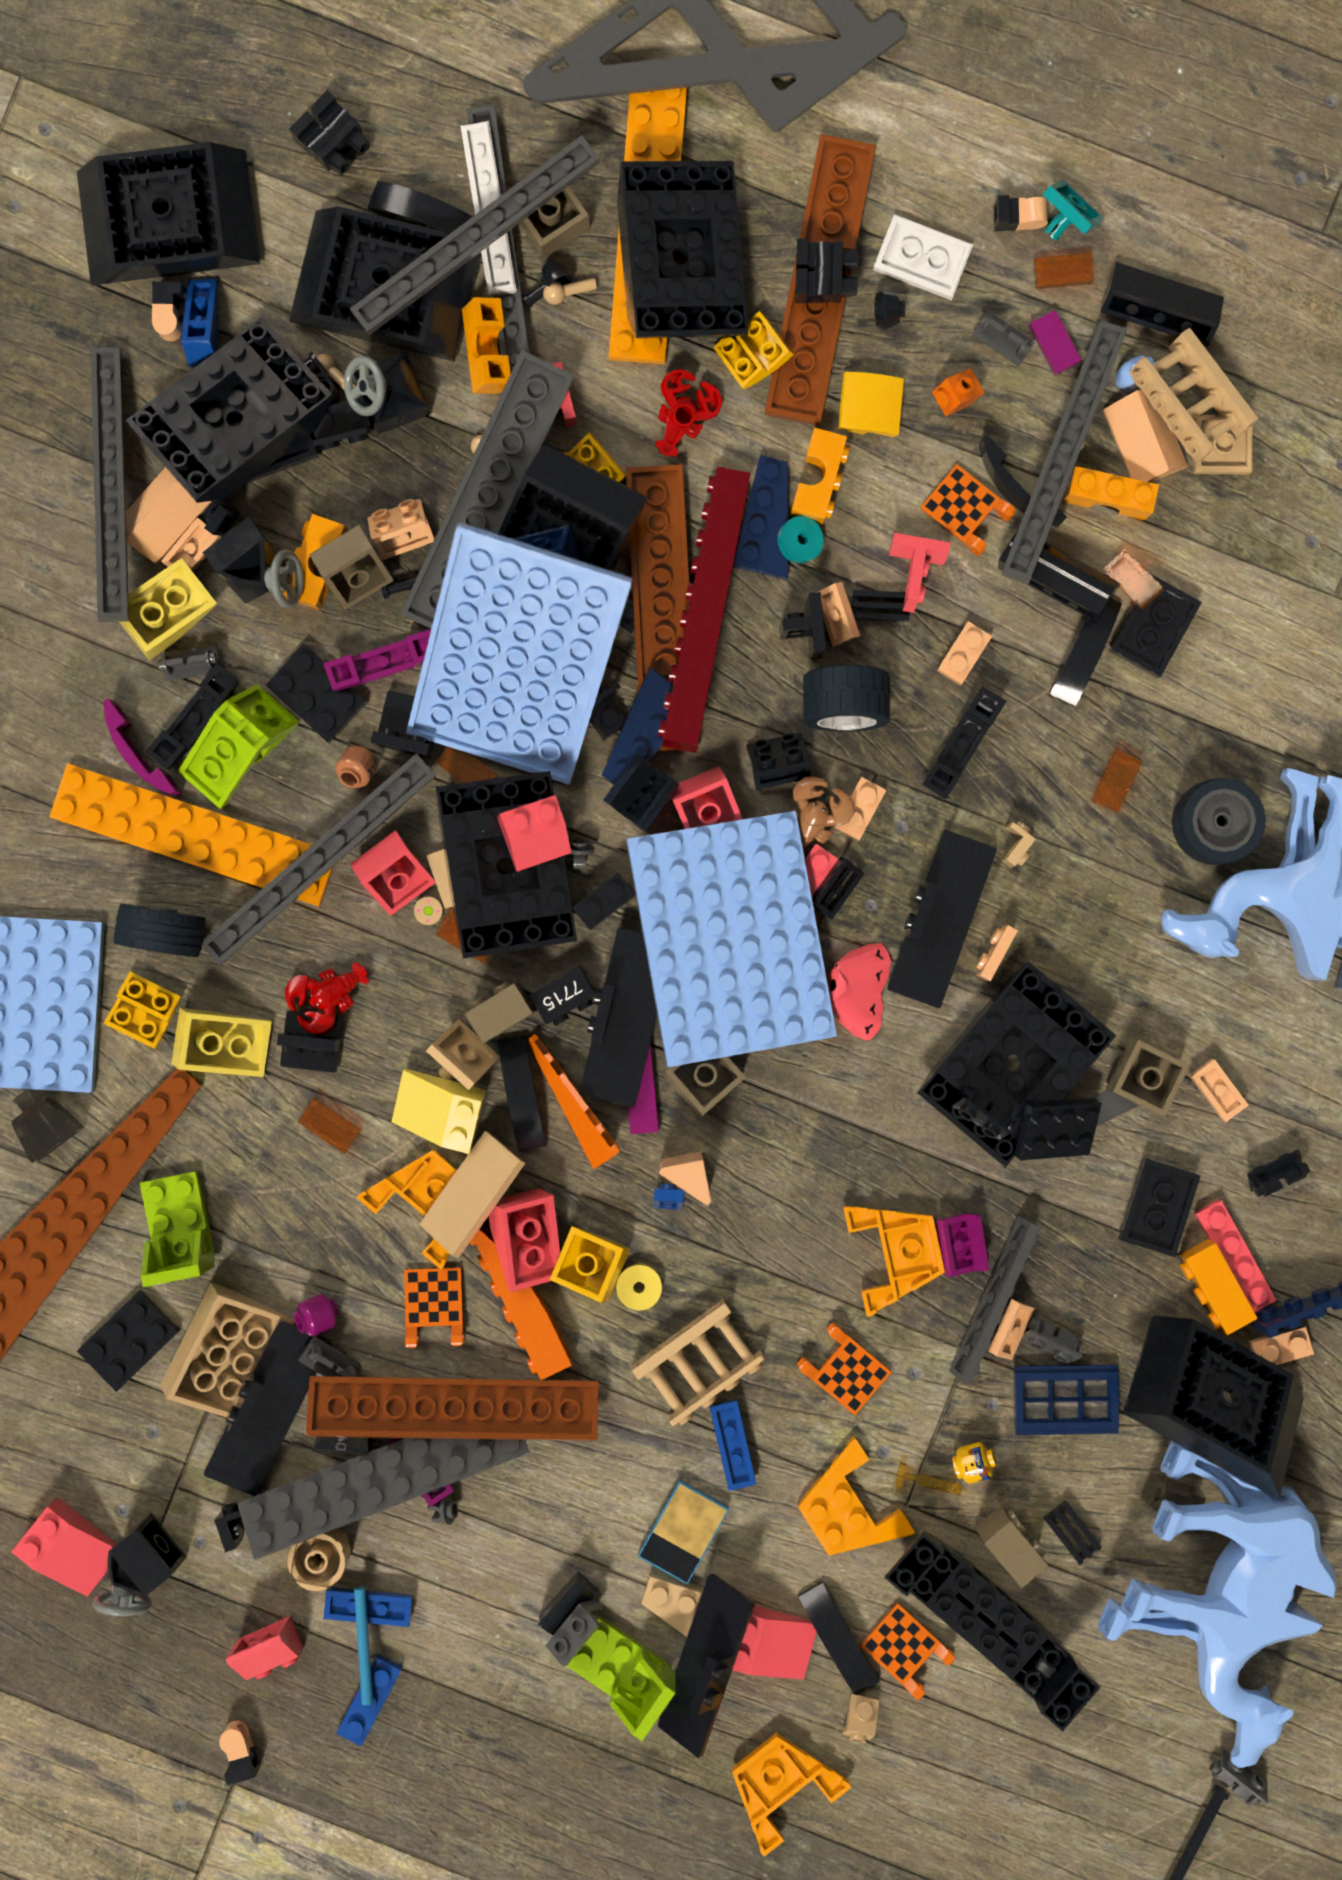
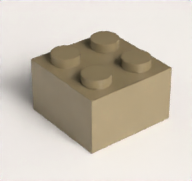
M570 186L519 223L543 259L590 229L589 215Z
M360 525L310 554L322 578L345 610L394 581Z
M510 981L505 982L493 990L495 995L490 999L484 996L468 1005L470 1011L465 1013V1016L482 1043L490 1041L536 1012L519 983L511 984Z
M1130 1038L1106 1090L1157 1115L1165 1117L1190 1065L1140 1040Z
M728 1056L672 1066L662 1074L698 1117L708 1112L746 1078Z
M1000 1505L975 1526L985 1546L1021 1588L1048 1567L1047 1562L1043 1558L1047 1553L1041 1547L1036 1537L1030 1531H1027L1022 1521L1012 1509L1007 1512Z

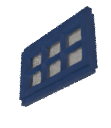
M1117 1364L1014 1366L1015 1435L1119 1434Z

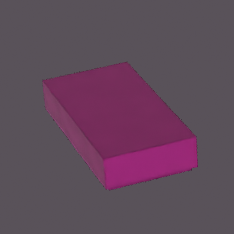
M1056 310L1029 324V328L1054 376L1081 362V358Z

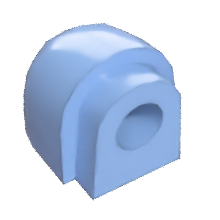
M1143 355L1125 362L1117 370L1115 383L1122 391L1133 392L1140 389L1134 383L1129 372L1144 357ZM1150 356L1147 357L1150 363L1154 364L1153 359Z

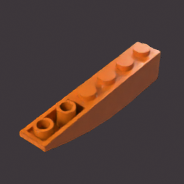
M481 1226L470 1241V1244L472 1246L476 1244L481 1254L477 1256L480 1266L484 1272L488 1270L493 1279L490 1282L492 1291L496 1297L501 1296L505 1306L502 1307L506 1320L508 1323L513 1322L517 1332L514 1335L521 1349L526 1348L530 1357L527 1359V1363L532 1374H538L540 1380H543L572 1366L573 1358L536 1286L513 1292L509 1291L493 1236L487 1229Z

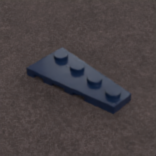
M760 455L733 567L787 581L788 560L779 550L777 537L781 526L788 521V464L786 461Z
M652 668L649 669L602 773V776L613 785L636 754L650 762L663 745V737H658L661 719L667 720L669 710L664 709L666 693H672L673 685Z
M1342 1281L1338 1283L1339 1287L1330 1290L1328 1288L1317 1289L1311 1292L1312 1296L1303 1299L1300 1297L1290 1298L1284 1301L1285 1305L1277 1308L1268 1306L1258 1310L1256 1314L1258 1319L1251 1322L1253 1328L1267 1337L1273 1338L1279 1335L1277 1330L1279 1328L1288 1327V1329L1292 1330L1301 1326L1300 1319H1318L1326 1315L1328 1312L1327 1308L1329 1307L1334 1310L1341 1309Z

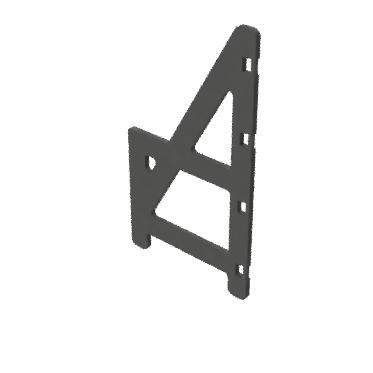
M629 0L617 11H613L560 50L556 56L526 75L523 79V89L534 103L545 104L732 82L739 88L773 132H779L905 37L907 28L899 16L893 12H889L876 22L870 23L851 0H812L838 32L840 38L747 49L708 0ZM671 8L678 11L708 49L706 54L611 65L601 63L602 58ZM633 9L637 16L625 24L620 17ZM564 60L567 67L555 75L551 68ZM792 76L795 78V82L784 90H778L772 83V79L775 77Z

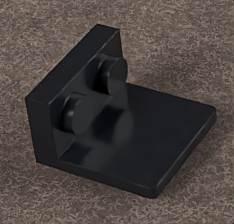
M363 397L357 398L360 405L366 407ZM348 401L329 405L318 428L313 431L315 440H312L313 447L320 445L322 451L340 446L339 440L348 438L349 444L368 439L367 433L373 431L370 418L355 412Z
M388 691L378 732L373 731L371 743L378 747L413 755L418 754V756L431 759L434 742L424 737L406 733L415 696Z

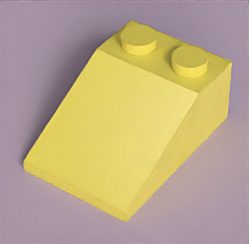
M180 558L129 593V621L119 623L150 661L172 646L209 613L217 603L184 560Z
M179 1008L171 1064L178 1070L264 1077L272 1021L206 1010Z
M404 1068L392 1123L441 1147L469 1154L475 1142L487 1090L474 1086L468 1090L459 1082Z

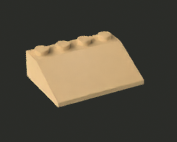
M210 1283L160 1384L166 1399L227 1417L232 1405L237 1406L241 1398L238 1396L241 1386L245 1380H250L278 1322L282 1320L293 1325L294 1319L237 1291Z

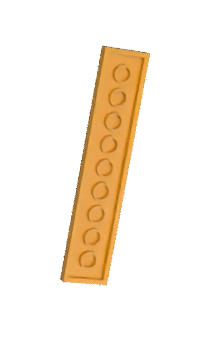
M687 87L629 94L624 161H681ZM619 230L609 360L665 365L667 338H635L627 319Z
M68 763L49 816L50 818L261 888L269 884L312 846V844ZM333 868L298 897L297 900L321 907Z

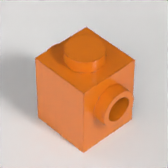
M971 368L946 378L932 391L945 417L971 406L985 393Z

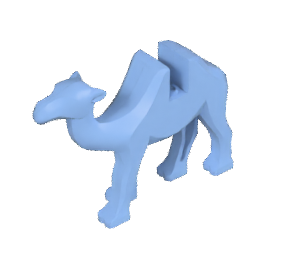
M1286 768V770H1282L1280 779L1288 786L1291 792V813L1286 829V852L1280 867L1241 871L1233 874L1217 889L1207 914L1179 915L1174 910L1168 909L1161 914V926L1167 935L1182 942L1188 948L1203 956L1210 958L1221 956L1237 957L1239 951L1235 941L1239 919L1248 907L1259 905L1272 912L1285 926L1298 973L1308 980H1326L1336 947L1342 949V779L1330 775L1320 778L1295 769ZM1319 785V788L1327 795L1330 804L1327 818L1319 830V839L1315 847L1313 812L1317 797L1316 790ZM1342 965L1335 984L1337 989H1342Z
M1170 1441L1160 1470L1174 1480L1189 1473H1195L1209 1479L1220 1491L1227 1504L1215 1501L1198 1505H1176L1174 1502L1163 1500L1152 1526L1153 1534H1156L1162 1540L1170 1541L1177 1534L1185 1530L1216 1531L1232 1540L1224 1548L1215 1563L1205 1595H1193L1183 1591L1166 1590L1150 1583H1143L1132 1579L1122 1603L1112 1598L1107 1600L1098 1623V1630L1103 1633L1105 1638L1112 1641L1118 1639L1122 1633L1129 1629L1148 1630L1172 1636L1184 1635L1195 1640L1198 1651L1199 1685L1202 1694L1218 1712L1236 1720V1737L1234 1748L1230 1753V1760L1239 1768L1253 1766L1257 1763L1263 1751L1278 1741L1284 1722L1293 1716V1710L1280 1706L1273 1701L1270 1691L1265 1685L1260 1687L1258 1691L1239 1686L1237 1681L1239 1671L1253 1655L1264 1647L1285 1640L1312 1635L1320 1630L1323 1624L1298 1603L1291 1601L1294 1596L1295 1585L1334 1598L1337 1586L1335 1573L1322 1552L1318 1523L1292 1487L1283 1485L1280 1498L1276 1499L1177 1443Z

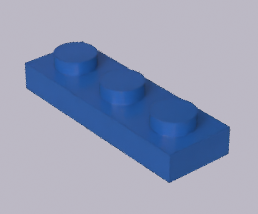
M661 1184L660 1189H654V1209L682 1210L684 1190H678V1186L675 1184Z
M737 1398L709 1405L728 1490L732 1491L757 1485Z
M328 1587L326 1590L323 1619L356 1622L354 1589ZM366 1590L368 1623L409 1627L413 1595Z
M377 1653L371 1665L373 1704L362 1705L360 1686L336 1734L362 1747L403 1666Z

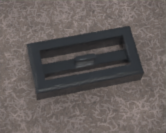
M853 590L852 613L854 619L908 622L909 612L902 611V614L858 613V608L903 610L906 592ZM858 598L903 600V603L860 602Z
M840 856L813 894V906L832 920L865 873ZM851 871H852L853 874L851 875V877L849 878V880L846 882V884H845L844 887L842 888V886H843L842 884L844 883V881L846 880V878L848 877V875H849V874L851 873ZM835 894H838L837 897H836V898L834 899V901L832 902V904L830 905V907L827 909L826 907H827V905L829 904V902L832 900V898L834 897V895H835Z
M1066 1500L1043 1517L1079 1565L1084 1562L1083 1560L1086 1557L1090 1558L1093 1556L1092 1553L1094 1551L1102 1549ZM1066 1509L1092 1543L1088 1547L1061 1514L1063 1510ZM1054 1517L1060 1520L1083 1551L1079 1554L1076 1552L1052 1519Z

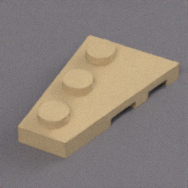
M650 1573L641 1604L687 1637L703 1590Z

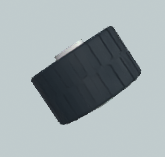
M854 664L831 665L810 670L803 677L804 724L813 729L832 732L866 731L887 725L890 722V674L878 667Z

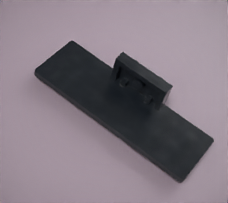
M948 830L942 832L923 887L919 886L913 902L917 904L914 913H909L906 919L904 929L907 932L887 985L888 991L936 1008L941 1007L997 851L995 847Z
M618 928L603 989L597 988L594 1005H598L596 1017L591 1016L588 1024L587 1033L592 1034V1041L582 1079L580 1095L634 1107L657 1010L643 933Z
M282 1320L278 1322L250 1380H245L238 1394L241 1398L237 1406L232 1405L225 1420L228 1424L204 1470L205 1477L252 1496L257 1494L309 1390L310 1376H316L317 1374L316 1371L298 1361L314 1336L311 1337L306 1333H301L296 1326ZM316 1335L317 1338L331 1345V1342L329 1340H326Z
M714 1573L709 1574L675 1672V1694L661 1713L658 1727L697 1758L702 1757L755 1605L754 1601Z

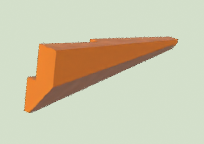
M534 1034L527 1042L593 1169L619 1153L621 1148L587 1105V1099L580 1095V1090L538 1035Z

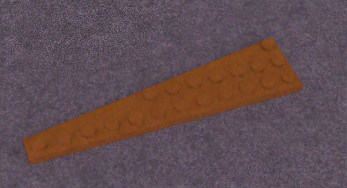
M176 1069L0 1242V1362L17 1341L26 1325L36 1315L42 1303L52 1293L53 1288L61 1277L71 1267L75 1258L79 1256L117 1204L123 1192L136 1178L142 1166L155 1152L161 1140L171 1130L177 1118L182 1115L203 1086L188 1070Z

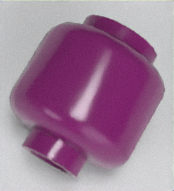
M318 1294L298 1303L297 1311L294 1312V1320L301 1333H306L312 1337L335 1326L339 1309L333 1299L329 1300L325 1295Z

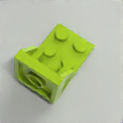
M256 684L226 700L214 712L178 772L221 809L227 805L250 768L265 759L295 729L299 720Z
M193 1171L140 1182L151 1238L144 1242L141 1269L143 1287L198 1277L214 1267L215 1253L199 1172Z
M597 1614V1621L600 1623V1626L566 1666L610 1696L609 1705L631 1734L643 1741L675 1694V1670L667 1661Z

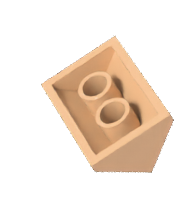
M1142 390L1131 393L1103 410L1130 478L1151 483L1188 467L1177 437L1168 428V425L1157 410L1152 407Z
M165 467L126 511L127 543L152 562L158 564L212 501L196 503Z
M702 1151L661 1160L659 1163V1174L705 1205H709L711 1198Z

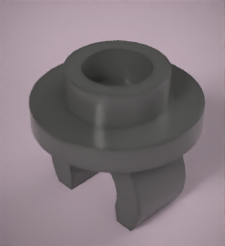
M573 840L572 844H570V854L574 855V869H585L586 855L593 854L595 847L589 845L587 840Z
M451 1495L446 1496L430 1507L428 1505L427 1507L428 1511L435 1510L432 1517V1522L435 1523L442 1522L444 1525H451L458 1516V1504Z

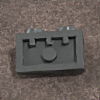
M596 1599L579 1603L545 1645L562 1666H566L571 1662L600 1626V1623L597 1621V1614L603 1607Z

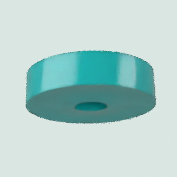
M797 516L786 521L781 526L777 542L780 552L787 560L802 564L813 560L820 554L824 538L820 526L813 519ZM798 535L803 538V544L798 542Z

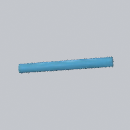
M364 1586L354 1588L361 1700L362 1705L373 1704L366 1589Z

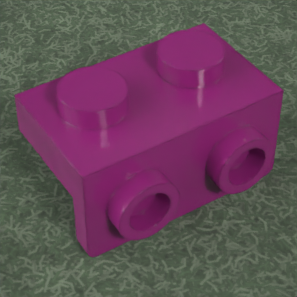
M961 1213L936 1220L945 1276L954 1277L973 1271L985 1272L990 1270L988 1262L989 1253L986 1249L984 1238V1224L980 1214Z

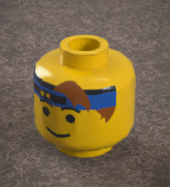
M982 1442L961 1446L957 1449L956 1456L952 1457L958 1479L963 1478L968 1484L990 1479L993 1475V1467L997 1466L993 1449L988 1450Z

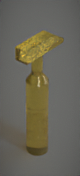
M899 1463L895 1477L898 1491H901L903 1480L907 1479L915 1481L919 1486L960 1496L962 1484L923 1474L916 1476L906 1473L907 1464Z

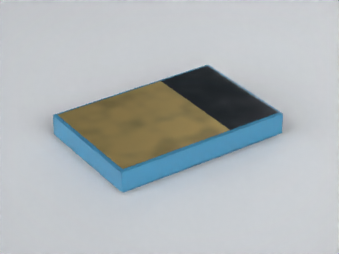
M679 1479L638 1552V1557L688 1584L727 1515L729 1507Z

